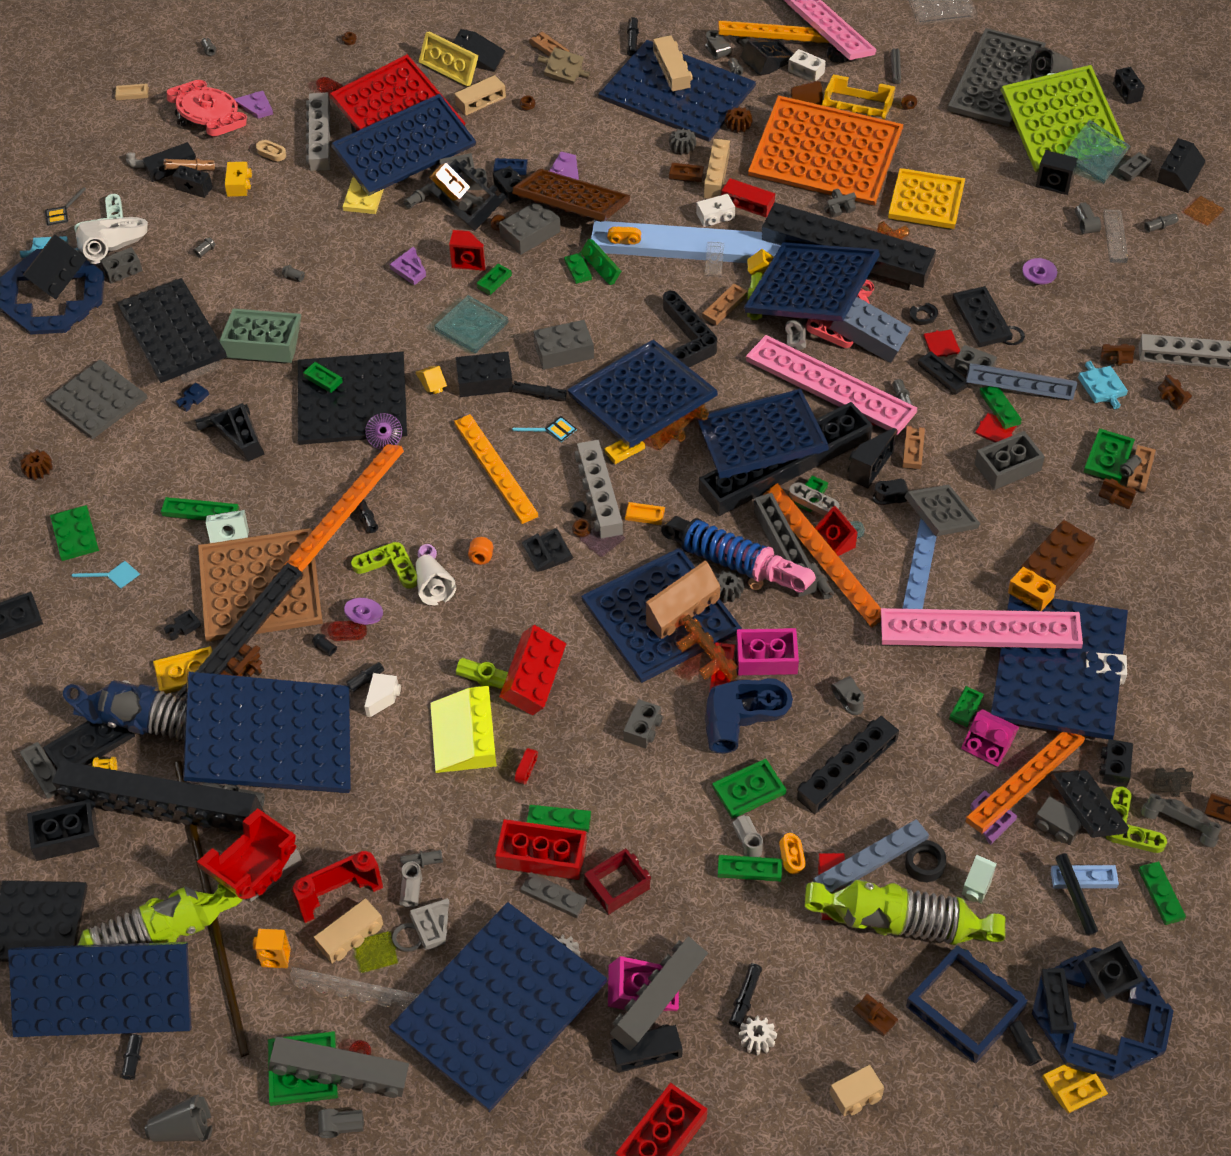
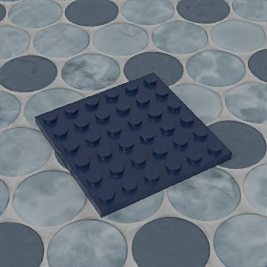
M783 242L744 307L745 313L843 322L880 255L879 249Z
M654 339L567 390L571 398L629 448H632L718 396L717 389Z
M801 389L696 416L720 479L729 478L740 473H748L751 470L766 468L778 463H785L793 459H801L808 455L820 454L823 451L829 450L828 443Z
M681 548L581 596L585 606L641 683L714 647L715 643H721L737 635V629H742L720 599L716 603L707 606L702 613L690 618L685 625L676 628L671 635H667L662 639L646 625V602L695 568Z

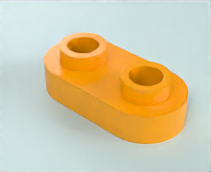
M611 227L608 230L607 239L614 244H638L641 241L642 233L638 228Z
M787 833L779 841L783 866L789 873L798 874L805 867L802 843L797 835Z

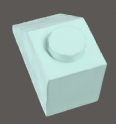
M976 855L964 884L962 895L969 901L982 903L992 882L997 863Z

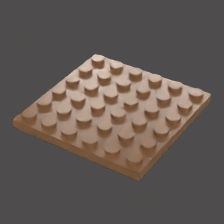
M311 528L198 545L206 642L221 640L229 633L281 571L290 556L295 553L311 534ZM315 557L302 571L303 577L255 634L323 624Z

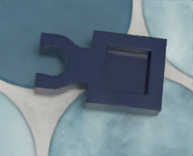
M195 382L183 393L184 397L176 401L178 407L185 404L183 408L187 412L193 403L198 405L209 395V391Z

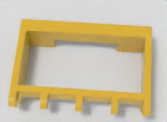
M833 74L825 90L822 106L848 110L853 113H863L870 117L871 115L878 116L885 120L893 103L895 86L879 84L878 93L847 87L849 77ZM834 92L885 102L883 109H876L831 100L830 97Z

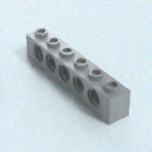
M328 92L309 94V100H306V107L309 110L306 111V118L309 121L306 122V130L309 132L306 133V141L309 143L306 144V152L309 154L306 155V164L310 165L311 171L330 170Z
M1142 334L1139 342V361L1231 369V341Z
M599 440L577 443L575 459L576 462H580V465H578L580 476H584L582 483L584 490L587 489L588 491L586 493L587 502L592 505L590 507L591 517L596 519L594 521L595 531H599L601 539L623 535L622 519Z

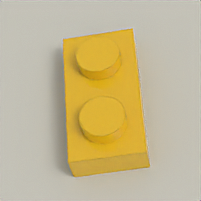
M619 440L606 447L605 454L614 464H617L645 449V443L642 441L629 448L624 442Z

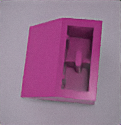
M982 709L977 712L961 749L998 767L1010 748L1019 727Z

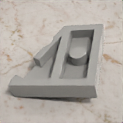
M448 898L410 910L409 915L425 950L443 945L446 942Z

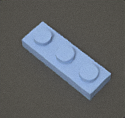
M1072 865L1081 888H1117L1119 885L1116 865ZM1052 866L1053 889H1067L1059 866Z

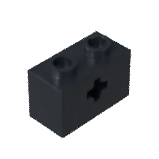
M180 165L173 174L176 190L205 198L213 188L209 173Z

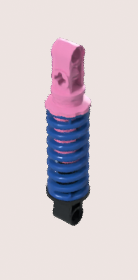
M674 516L661 527L663 536L680 543L684 552L695 553V555L706 560H712L716 564L720 563L723 567H729V569L738 571L740 574H746L757 582L766 578L770 582H776L781 586H786L801 593L816 579L811 569L785 560L781 556H774L773 548L763 545L761 547L759 543L752 544L751 540H744L741 536L735 537L733 533H726L724 529L718 530L716 526L709 527L708 523L699 518H695L690 522L679 516Z

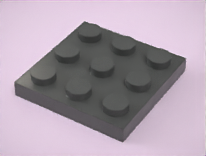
M950 485L908 491L905 495L907 501L935 536L978 529L981 524Z

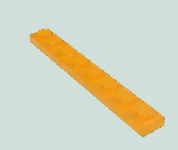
M718 21V33L723 36L731 35L768 38L771 40L784 39L786 41L798 40L801 42L829 43L815 28Z
M471 414L455 420L456 428L521 524L537 518L538 512Z

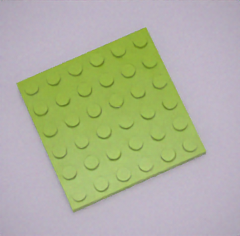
M1092 65L1004 85L1001 88L1035 173L1039 172L1040 162L1045 150L1078 158L1077 162L1125 151L1127 148Z

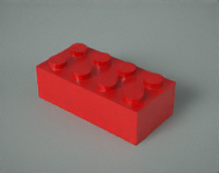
M535 624L524 631L499 697L530 715H535L545 707L567 643Z
M504 819L495 854L496 867L580 880L587 845L586 831Z
M670 1082L615 1153V1156H679L707 1120L708 1109Z

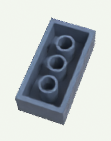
M856 297L844 321H833L830 329L891 363L910 332L911 327Z

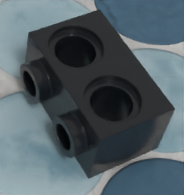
M1131 66L1116 70L1113 85L1125 103L1131 104L1141 101L1145 86Z
M508 166L493 173L494 186L497 187L500 193L506 195L505 199L509 204L523 199L516 194H512L513 187L522 181L517 171Z
M1108 739L1106 747L1102 746L1101 758L1104 759V764L1101 763L1099 769V776H1102V784L1127 788L1131 777L1133 743Z

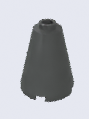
M1046 47L1036 49L1029 62V69L1031 74L1035 76L1034 78L1046 76L1048 73L1072 70L1073 62L1069 57Z
M200 1094L193 1095L150 1118L145 1125L147 1138H150L153 1142L209 1140L212 1134V1125L208 1127L207 1119L211 1118V1113L203 1096L199 1097Z

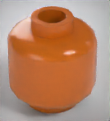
M486 537L474 538L470 542L468 550L469 559L479 565L489 563L492 559L493 543Z

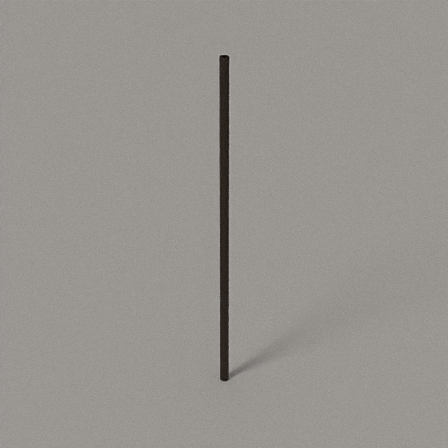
M177 761L174 763L177 781L186 782L183 781L184 769L182 762ZM191 823V825H188L197 864V861L203 857L197 826ZM197 865L203 893L212 894L208 875ZM217 917L210 925L240 1057L249 1055Z

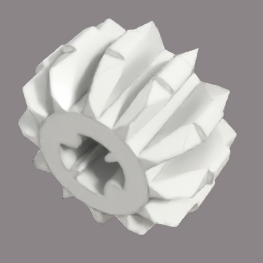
M758 1015L755 1017V1021L748 1017L747 1024L742 1023L740 1027L739 1039L742 1040L741 1046H748V1053L755 1049L756 1054L759 1055L762 1049L767 1054L769 1047H774V1039L777 1037V1033L773 1031L774 1025L768 1024L767 1017L763 1021H760Z

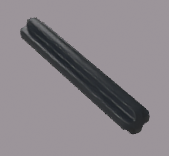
M1066 853L1056 856V861L1087 936L1094 935L1098 932V928Z

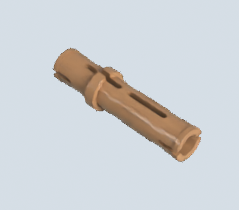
M195 158V160L164 159L165 170H177L182 165L199 171H214L215 164H213L214 160H200L199 158Z

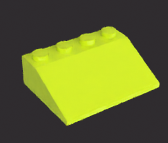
M489 686L467 688L430 703L436 773L497 766Z

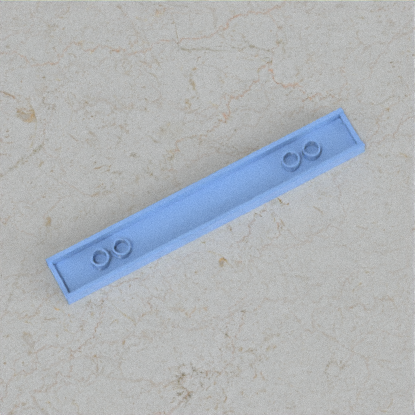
M594 220L591 239L605 253L737 263H747V259L761 249H764L774 257L780 248V245L763 241L762 232L610 221L598 222ZM611 227L638 228L642 233L641 241L638 244H614L607 239L608 230Z

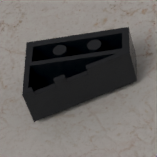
M243 403L209 417L216 430L248 462L265 455L250 415Z

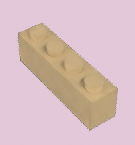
M672 35L653 39V52L672 92L690 88V81L693 79L692 73L688 71L687 62L683 61L682 52L678 50V44L673 40Z
M714 139L705 179L704 198L710 199L721 196L730 155V140Z

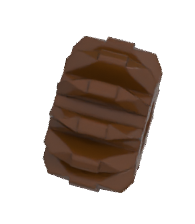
M740 106L728 110L725 116L727 129H731V132L735 130L737 132L740 130L745 132L746 129H750L752 123L750 110H746V107L740 108Z
M38 449L35 452L30 451L28 455H23V459L20 460L21 471L28 479L33 478L35 481L38 477L43 479L44 475H50V470H53L52 459L45 451L40 452Z

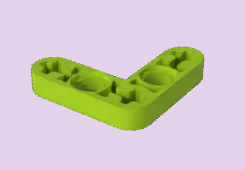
M399 542L390 543L357 555L351 561L352 569L357 574L366 573L391 563L403 587L411 589L418 584L417 573L404 546ZM393 550L399 551V557L396 556ZM375 556H383V559L380 561L373 560ZM400 563L408 564L405 568L398 567ZM407 573L409 574L410 579H412V581H409L406 578Z
M1116 787L1113 790L1110 802L1117 811L1123 814L1122 819L1127 823L1131 793L1125 787ZM1119 794L1123 795L1122 804H1118ZM1128 825L1129 829L1125 838H1123L1124 834L1105 836L1110 842L1153 853L1162 852L1167 844V839L1162 833ZM1138 834L1141 840L1138 842L1133 841L1130 835ZM1155 839L1159 840V846L1155 845Z

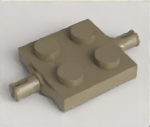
M554 47L549 58L541 55L538 57V62L546 64L544 75L574 85L579 76L586 78L590 76V72L582 70V63L584 61L582 56Z

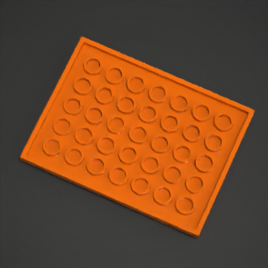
M778 95L748 170V175L832 195L834 189H839L843 196L855 192V201L875 206L902 133L903 124Z

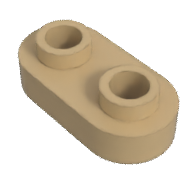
M262 140L256 144L257 153L263 157L277 162L286 158V150L281 145L268 140Z

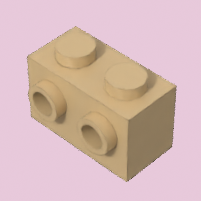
M868 1065L832 1084L829 1094L844 1117L848 1114H857L862 1110L863 1106L869 1103L873 1105L879 1102L883 1096L884 1086L872 1067Z

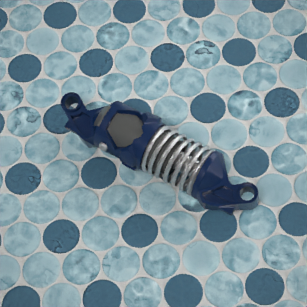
M113 680L92 695H89L81 685L70 684L63 690L64 699L74 707L73 714L83 716L93 724L104 723L112 728L116 726L128 729L129 732L137 734H152L154 732L155 735H158L161 732L163 737L169 732L171 739L176 734L178 740L183 737L185 741L186 697L180 698L179 695L173 697L171 693L166 695L164 692L156 690L153 686L144 684L134 685L126 680L123 682ZM74 688L78 690L76 699L71 697V691ZM185 700V706L182 710V703Z

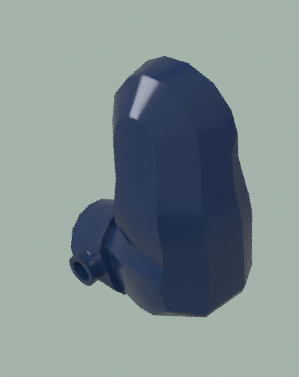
M772 678L737 680L712 687L705 711L709 749L720 754L733 752L738 748L740 726H748L757 722L776 721L783 718L792 706L793 698L790 689L785 683Z

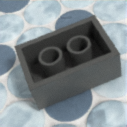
M534 202L499 222L500 237L520 255L561 232L560 217L543 203Z
M585 320L533 331L534 345L543 370L594 359V344Z
M1023 431L977 450L975 466L991 487L996 490L1041 471L1045 456L1027 433Z

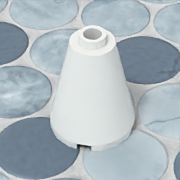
M423 555L416 561L418 594L421 600L428 605L434 606L439 605L437 603L439 601H449L456 591L454 578L431 555Z

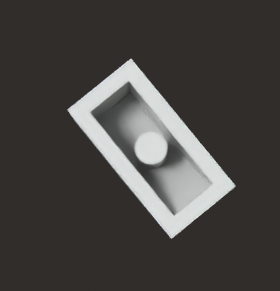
M373 673L365 703L367 717H372L395 703L396 696H399L401 692V684H398L397 676Z

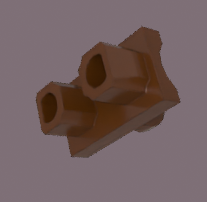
M1103 344L1100 363L1116 364V366L1133 364L1135 346L1128 344Z
M1170 374L1166 375L1162 384L1158 386V390L1161 392L1160 398L1162 400L1167 399L1176 410L1181 409L1183 404L1188 403L1192 397L1188 391H1184L1181 388V382L1178 379H1173Z
M1105 478L1098 496L1109 500L1111 505L1116 503L1130 509L1137 492L1130 486L1125 487L1114 479L1109 480Z
M244 644L239 650V655L244 659L240 662L234 657L231 658L227 663V668L234 676H244L245 673L248 677H251L253 673L259 676L262 673L260 668L262 661L259 660L261 648L257 645L252 648Z
M868 993L853 1008L855 1014L883 1037L898 1022V1018L884 1008L883 1003H878Z

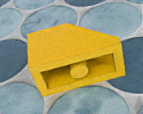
M761 249L747 259L748 272L751 275H754L756 272H761L764 275L774 257L764 249Z
M430 366L416 372L417 377L427 392L437 394L443 391V387L447 386L440 366Z

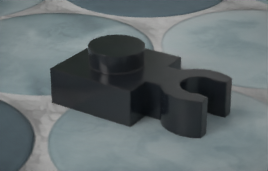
M189 609L174 618L175 624L165 626L164 631L166 634L173 632L169 635L171 641L179 637L180 633L186 636L202 625L200 620Z

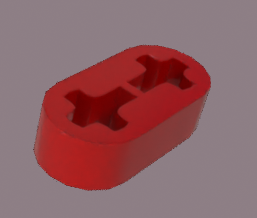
M526 749L517 768L515 782L526 785L537 761V750Z

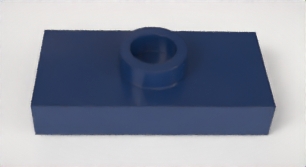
M495 158L493 171L496 172L511 166L519 175H526L528 159Z

